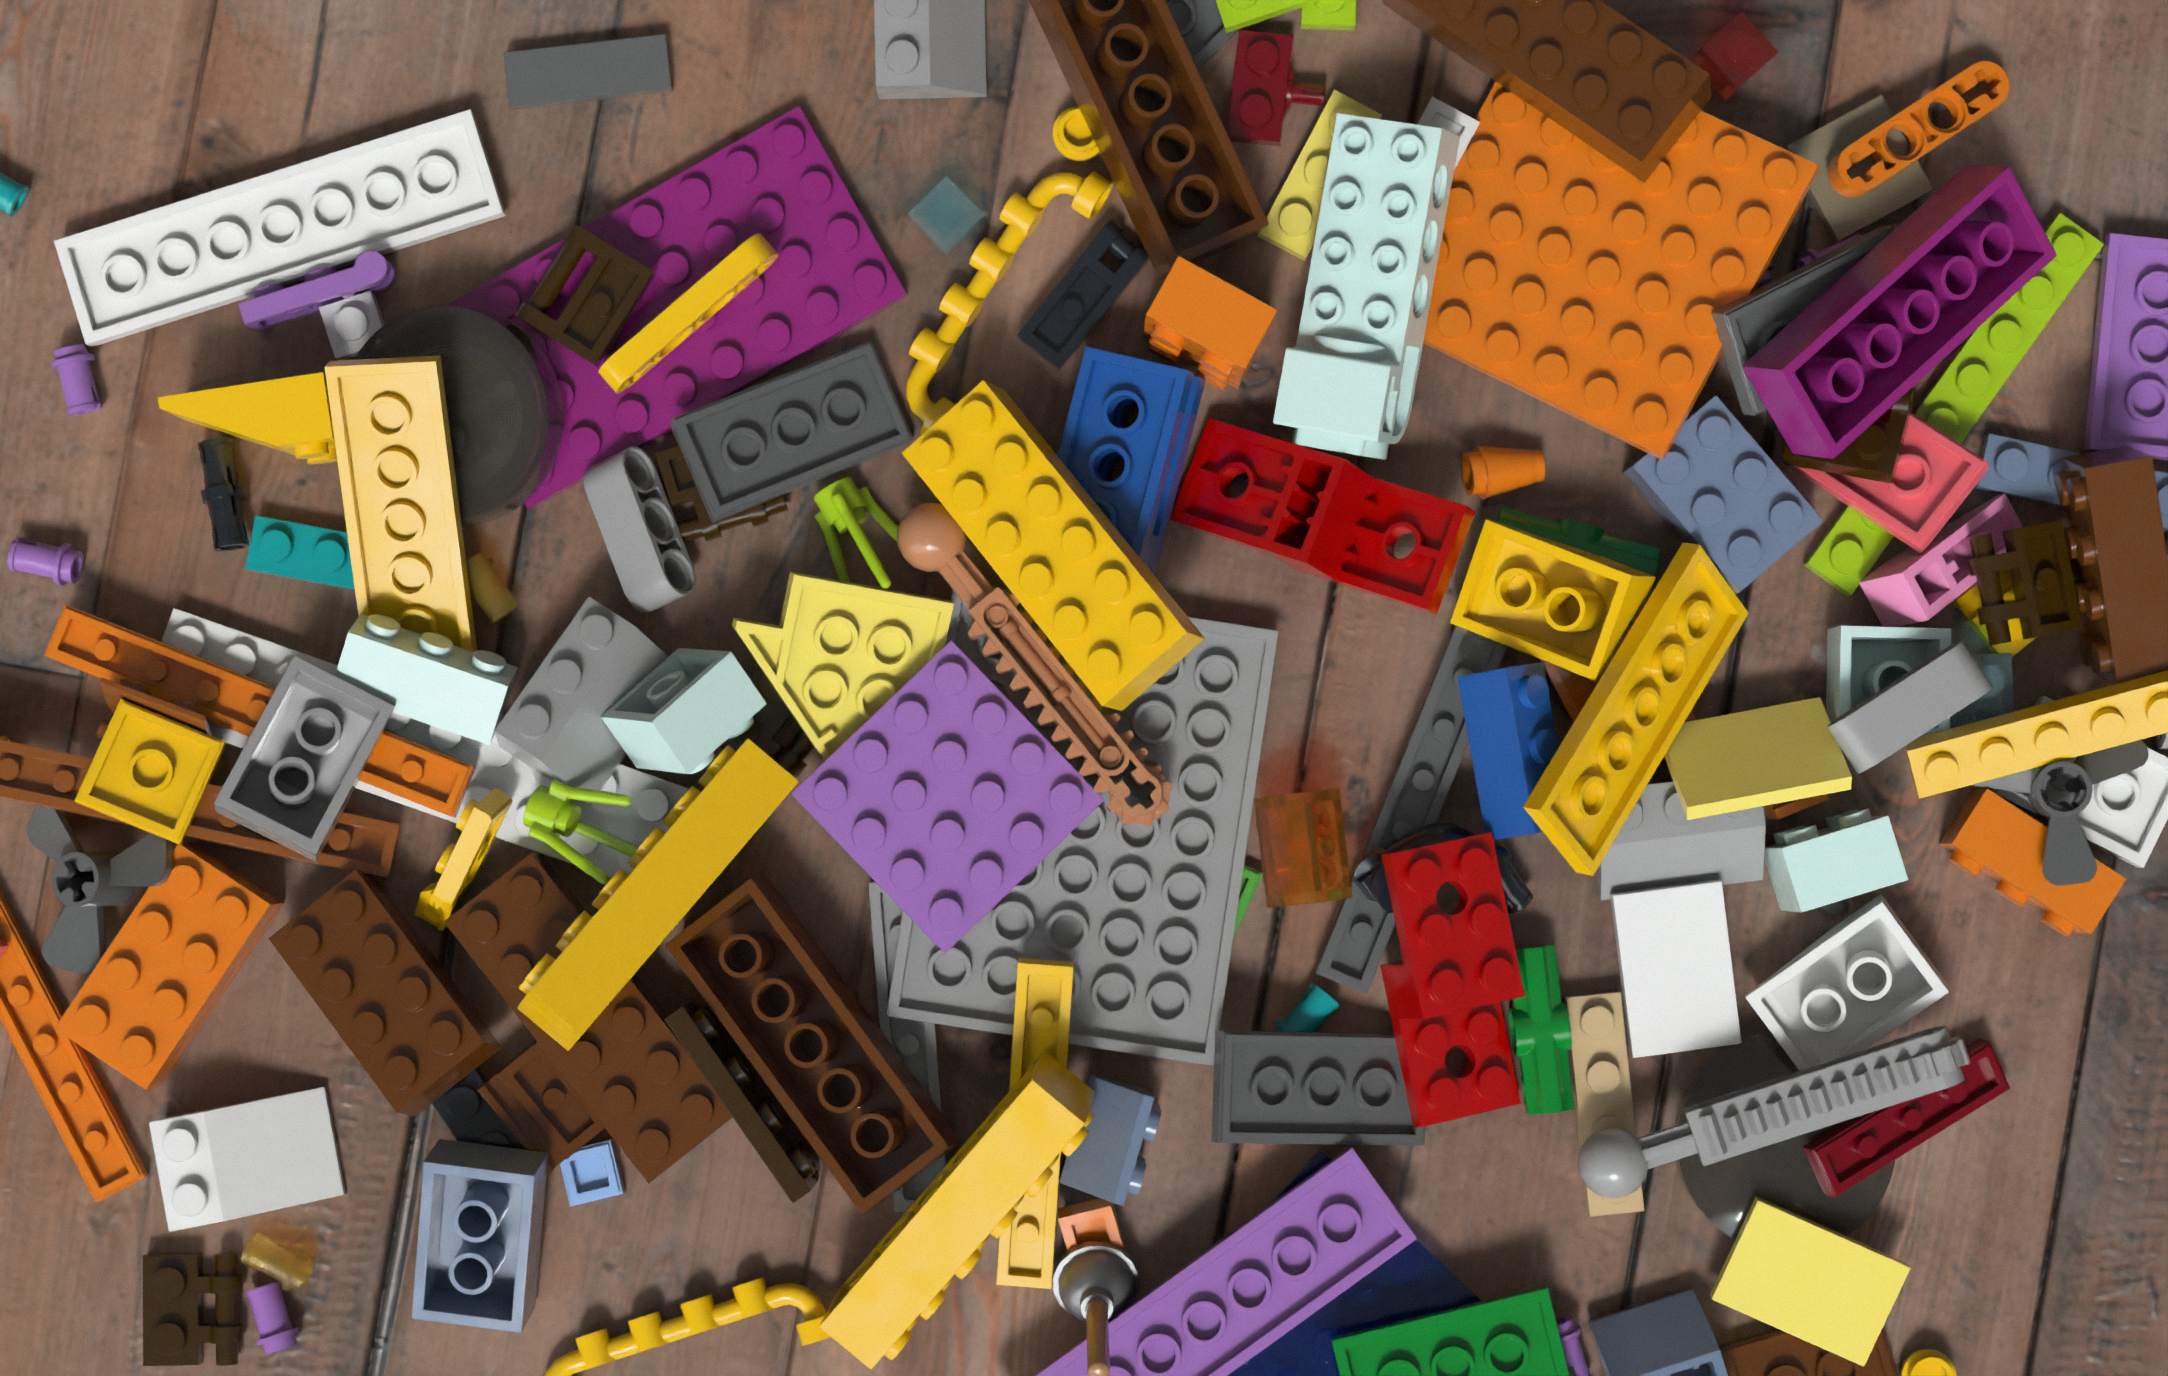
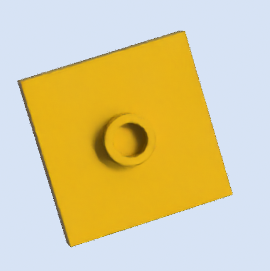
M120 699L74 801L146 832L182 845L226 746V742Z

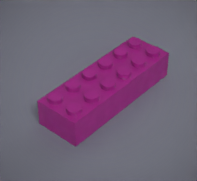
M1966 165L1742 365L1746 375L1793 454L1834 459L2057 256L2010 167Z

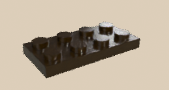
M691 1002L664 1019L791 1202L794 1203L809 1193L818 1182L814 1175L816 1173L815 1170L819 1168L817 1161L802 1141L793 1145L782 1129L788 1123L785 1115L771 1096L762 1100L750 1083L756 1078L753 1069L738 1050L730 1055L718 1038L725 1031L710 1008L704 1006L698 1009L695 1003Z

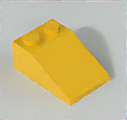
M324 372L158 397L160 409L185 421L294 455L296 459H307V464H325L337 461L326 374Z
M1485 519L1450 623L1591 680L1599 681L1648 601L1656 577L1608 558Z

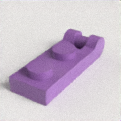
M366 251L358 256L354 267L336 272L335 267L316 269L303 276L304 283L285 289L281 283L266 285L251 292L252 299L238 303L244 324L258 332L320 312L319 307L367 291H371L374 294L386 291L395 284L397 272L394 265L380 253Z

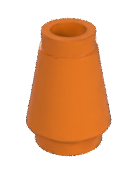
M1477 445L1473 452H1465L1461 457V478L1464 490L1468 496L1478 495L1484 500L1535 482H1542L1545 478L1543 454L1540 449L1529 450Z

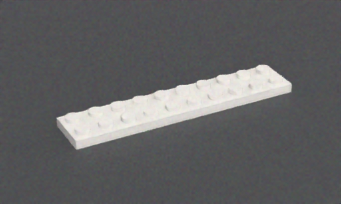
M173 608L161 641L274 687L278 686L293 656L334 676L338 665L175 608ZM392 712L384 728L385 731L476 766L456 818L450 817L362 781H358L355 788L457 823L464 808L472 799L480 802L494 788H497L511 796L513 802L496 837L573 864L545 842L529 836L530 828L523 823L524 810L532 793L540 785L550 788L552 780L500 748L496 735H494L489 745ZM208 721L213 737L240 748L245 747L249 739L248 736ZM619 764L601 791L628 795L632 800L630 805L622 806L595 802L589 805L581 800H574V805L581 808L579 821L639 847L656 827L664 833L670 829L663 821L690 788ZM573 832L569 837L559 836V838L593 862L611 878L620 868L628 875L634 870L627 863L632 858L576 832Z

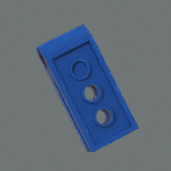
M1085 347L1057 456L1155 576L1206 380L1194 376V373L1186 369ZM1138 406L1139 414L1137 420L1126 428L1128 413L1131 409ZM1124 459V471L1117 480L1113 481L1112 470L1118 461Z

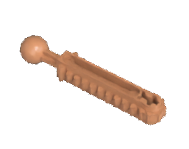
M930 502L921 503L910 509L901 519L897 530V545L903 558L914 568L926 572L938 571L969 609L968 615L974 622L968 631L970 640L973 641L983 637L988 639L982 649V654L985 657L1000 654L1002 658L996 666V671L998 674L1013 670L1016 675L1009 685L1012 691L1023 688L1029 690V694L1023 702L1026 709L1041 705L1043 711L1037 719L1039 725L1042 726L1052 722L1057 725L1051 740L1054 743L1066 739L1070 741L1071 745L1065 754L1068 760L1080 756L1083 757L1085 762L1079 774L1082 777L1096 774L1099 777L1093 791L1095 794L1109 791L1110 802L1106 807L1109 812L1114 811L1115 815L1121 819V824L1125 826L1129 823L1132 825H1144L1145 828L1151 827L1153 821L1159 819L1163 813L1167 814L1170 809L1168 805L1170 800L1169 790L1173 787L1171 782H1167L1164 775L1160 773L1162 768L1159 765L1151 767L1142 764L1148 753L1147 749L1141 748L1131 751L1128 748L1134 733L1130 730L1117 734L1114 730L1120 716L1115 713L1103 717L1100 713L1103 706L1096 698L1089 699L1086 696L1089 689L1083 681H1074L1072 677L1075 671L1069 663L1061 665L1059 662L1061 653L1055 646L1048 648L1045 645L1048 637L1042 629L1035 631L1032 629L1031 626L1034 619L1027 611L1023 613L1018 611L1021 603L1013 593L1005 595L999 586L994 589L965 553L966 534L945 507L940 503ZM1129 763L1134 768L1129 774L1134 783L1142 786L1147 782L1153 788V791L1148 796L1152 806L1147 809L1140 803L1130 807L1125 800L1131 793L1128 786L1123 780L1115 785L1110 779L1120 776Z

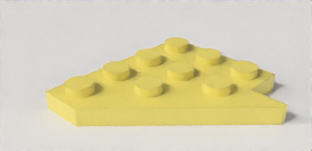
M790 572L779 626L733 618L732 627L825 762L945 647L954 603L944 599Z

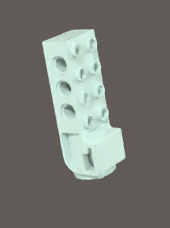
M1337 113L1297 343L1294 348L1287 347L1285 351L1273 419L1274 424L1295 427L1293 444L1358 456L1387 459L1389 444L1398 443L1404 435L1412 409L1459 146V135L1438 127Z

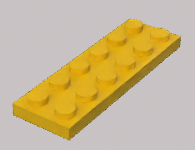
M441 356L329 361L325 366L358 616L360 614L366 616L373 614L384 615L396 620L401 628L419 634L426 632L437 633L450 639L454 646L471 652L477 651Z
M1681 544L1523 806L1576 873L1594 876L1749 614L1699 544Z

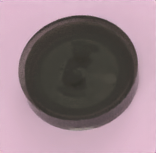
M442 305L423 307L404 313L377 330L361 348L355 360L441 356L461 524H480L505 516L525 503L539 489L551 471L558 455L563 433L564 412L561 391L555 372L548 358L532 337L522 328L496 313L473 307Z

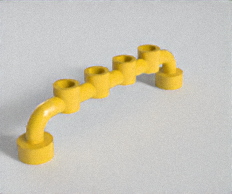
M1095 171L1087 178L1073 173H1055L1043 178L1031 190L1027 198L1018 192L1010 197L999 217V220L1008 225L997 243L988 237H985L979 243L969 261V265L978 270L967 288L957 282L949 288L939 306V310L948 316L936 333L927 327L924 328L910 348L909 355L918 361L912 368L906 383V398L912 412L924 422L921 434L926 432L956 405L945 397L941 398L936 404L933 403L927 393L929 382L935 373L940 371L953 352L955 343L965 328L969 327L976 319L983 307L985 298L995 283L999 282L1006 274L1014 260L1015 253L1025 238L1034 232L1050 201L1060 194L1072 195L1074 199L1071 208L1092 220L1102 209L1113 189L1114 184Z
M762 1277L732 1287L735 1298L716 1305L714 1304L712 1294L680 1304L683 1315L662 1322L660 1312L658 1311L627 1321L630 1333L610 1339L606 1328L575 1338L578 1349L554 1360L544 1376H571L575 1373L784 1305L796 1306L804 1314L806 1322L797 1324L796 1328L801 1344L805 1346L831 1337L819 1327L826 1314V1309L820 1298L808 1287L795 1283H785L767 1288L765 1279Z

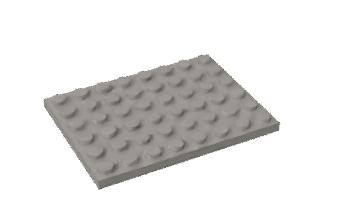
M1000 588L1005 595L1012 594L1011 590ZM952 590L951 602L954 603L946 645L952 640L1079 773L1085 760L1082 756L1070 760L1065 757L1071 745L1070 741L1066 739L1054 743L1051 740L1057 725L1052 722L1040 726L1037 722L1043 711L1041 705L1027 709L1023 705L1029 690L1027 688L1016 691L1010 689L1009 685L1016 675L1013 670L1002 674L997 673L996 666L1002 658L1000 654L988 657L982 654V649L988 639L983 637L973 641L970 640L968 631L974 622L968 615L969 609ZM1021 604L1018 611L1023 613L1026 612V609ZM1188 617L1205 639L1124 710L1120 711L1103 706L1100 711L1103 717L1115 713L1120 716L1114 728L1117 734L1130 730L1134 733L1128 745L1131 751L1141 748L1147 749L1148 753L1142 764L1151 767L1159 765L1162 768L1160 773L1164 775L1167 782H1171L1173 787L1169 790L1170 800L1168 805L1170 809L1168 813H1163L1159 819L1153 821L1151 827L1145 828L1144 825H1132L1129 823L1125 826L1121 824V819L1115 815L1114 811L1109 812L1106 808L1110 802L1109 791L1099 793L1104 801L945 954L903 911L886 1016L1013 1035L1019 958L1075 962L1069 1044L1214 1066L1215 1030H1220L1279 631ZM1034 621L1031 626L1034 631L1041 629ZM1048 638L1045 645L1048 648L1053 647V643ZM1061 655L1059 662L1061 665L1067 664L1068 662ZM1075 672L1074 676L1072 677L1074 681H1082ZM1090 690L1086 694L1089 699L1096 698ZM1129 763L1120 776L1110 779L1115 785L1123 780L1128 786L1131 793L1125 800L1130 807L1140 803L1147 809L1152 806L1148 796L1153 791V788L1147 782L1142 786L1134 783L1129 776L1134 768ZM1096 774L1083 777L1093 788L1099 779Z

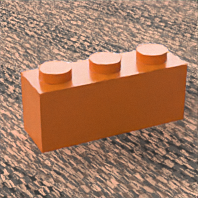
M1987 788L1974 789L1939 843L1952 852L1948 860L1959 869L1974 877H1977L1979 872L1982 871L1997 881L1998 884L1994 890L2012 903L2023 907L2026 901L2042 910L2044 914L2040 920L2060 934L2067 937L2073 931L2081 934H2092L2123 886L2126 878L2095 859L2097 871L2089 882L2055 886L2048 883L2042 874L2047 827Z

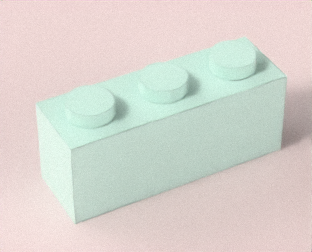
M360 614L348 631L335 676L395 706L394 713L490 745L495 735L494 730L502 720L518 667L507 664L503 657L490 651L479 650L471 652L454 646L453 642L443 635L431 632L419 634L401 628L400 624L390 617L378 614L369 616Z

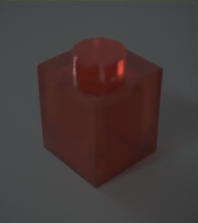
M1741 12L1705 43L1692 58L1691 62L1710 74L1711 85L1727 101L1765 68L1778 51L1747 16Z

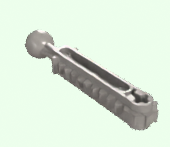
M1947 1026L1929 1028L1683 1108L1687 1122L1638 1138L1631 1132L1619 1128L1601 1129L1589 1136L1581 1146L1577 1160L1579 1175L1585 1185L1597 1195L1607 1198L1625 1197L1640 1187L1646 1179L1648 1169L1697 1153L1702 1165L1706 1166L1917 1097L1947 1089L1965 1080L1961 1066L1971 1062L1963 1039H1960V1037L1951 1038Z

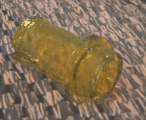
M480 552L466 561L471 595L489 617L491 624L494 625L517 609L521 603L514 598L491 567L495 563L492 558L486 560Z
M259 1231L251 1237L240 1259L242 1264L249 1265L282 1282V1289L287 1292L292 1288L301 1292L311 1278L316 1266V1262L308 1258L309 1252L302 1250L298 1254L265 1237Z

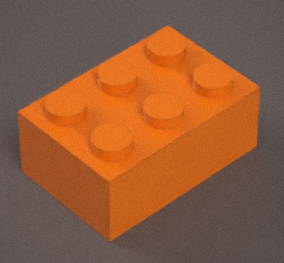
M1178 256L1146 314L1143 338L1150 343L1148 350L1159 358L1174 365L1181 358L1197 367L1196 376L1206 380L1205 383L1224 391L1228 384L1238 390L1267 338L1278 310Z

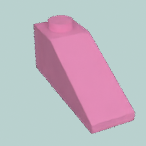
M1999 494L1945 525L1922 554L1908 547L1891 557L1860 581L1859 584L1883 627H1899L1927 621L1977 582L1976 576H1970L1967 561L1973 559L1969 537L1991 533L1995 554L2006 553L2003 531L2022 528L2023 526L2006 494Z

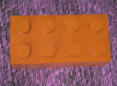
M195 843L177 844L172 852V871L169 878L160 886H149L54 1029L145 1090L163 1086L284 905V902Z

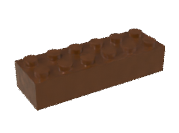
M1029 0L1159 279L1169 274L1178 256L1194 264L1257 235L1269 225L1165 0Z
M1383 0L1385 6L1643 183L1646 182L1712 97L1710 74L1601 0Z
M530 853L446 919L444 923L649 1184L733 1117L664 1020L668 1017V1014L636 974L633 975L569 1051L517 1009L526 996L519 989L520 985L546 953L555 960L559 957L562 951L555 945L571 924L585 910L541 853Z
M767 876L750 878L665 944L861 1214L877 1207L962 1142Z

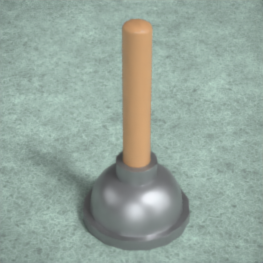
M1087 1241L1071 1247L1059 1258L1053 1271V1293L1059 1305L1073 1317L1086 1322L1087 1373L1089 1376H1109L1108 1320L1135 1302L1140 1291L1139 1269L1133 1257L1120 1246L1105 1241Z

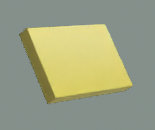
M1817 697L1684 722L1664 757L1686 819H1697L1851 790L1852 775L1840 746L1827 728L1830 720L1821 698Z
M1755 1196L1711 1290L1710 1297L1716 1302L1864 1367L1911 1267L1902 1260Z

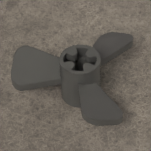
M2137 740L2078 756L2073 763L2066 761L2055 762L2044 768L2036 767L1973 784L1972 786L2027 793L2033 809L2041 816L2049 819L2042 862L2043 877L2048 883L2055 886L2082 884L2089 882L2095 876L2097 864L2076 814L2083 811L2089 804L2092 797V785L2143 766L2148 759V748L2142 740ZM2057 770L2058 775L2069 779L2065 784L2066 790L2068 792H2075L2070 804L2066 801L2058 802L2057 805L2051 801L2047 802V794L2041 792L2046 789L2047 783L2056 781Z
M36 806L27 824V834L30 842L36 848L57 862L52 872V887L56 897L66 905L42 945V956L53 967L78 973H92L106 952L103 906L124 904L132 897L136 886L162 885L169 878L172 871L173 844L169 840L149 834L122 852H84L63 811Z

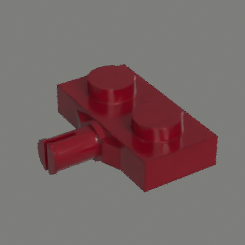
M1239 30L1227 124V134L1230 141L1281 147L1284 119L1292 103L1324 107L1326 84L1294 82L1291 69L1294 45L1293 35Z

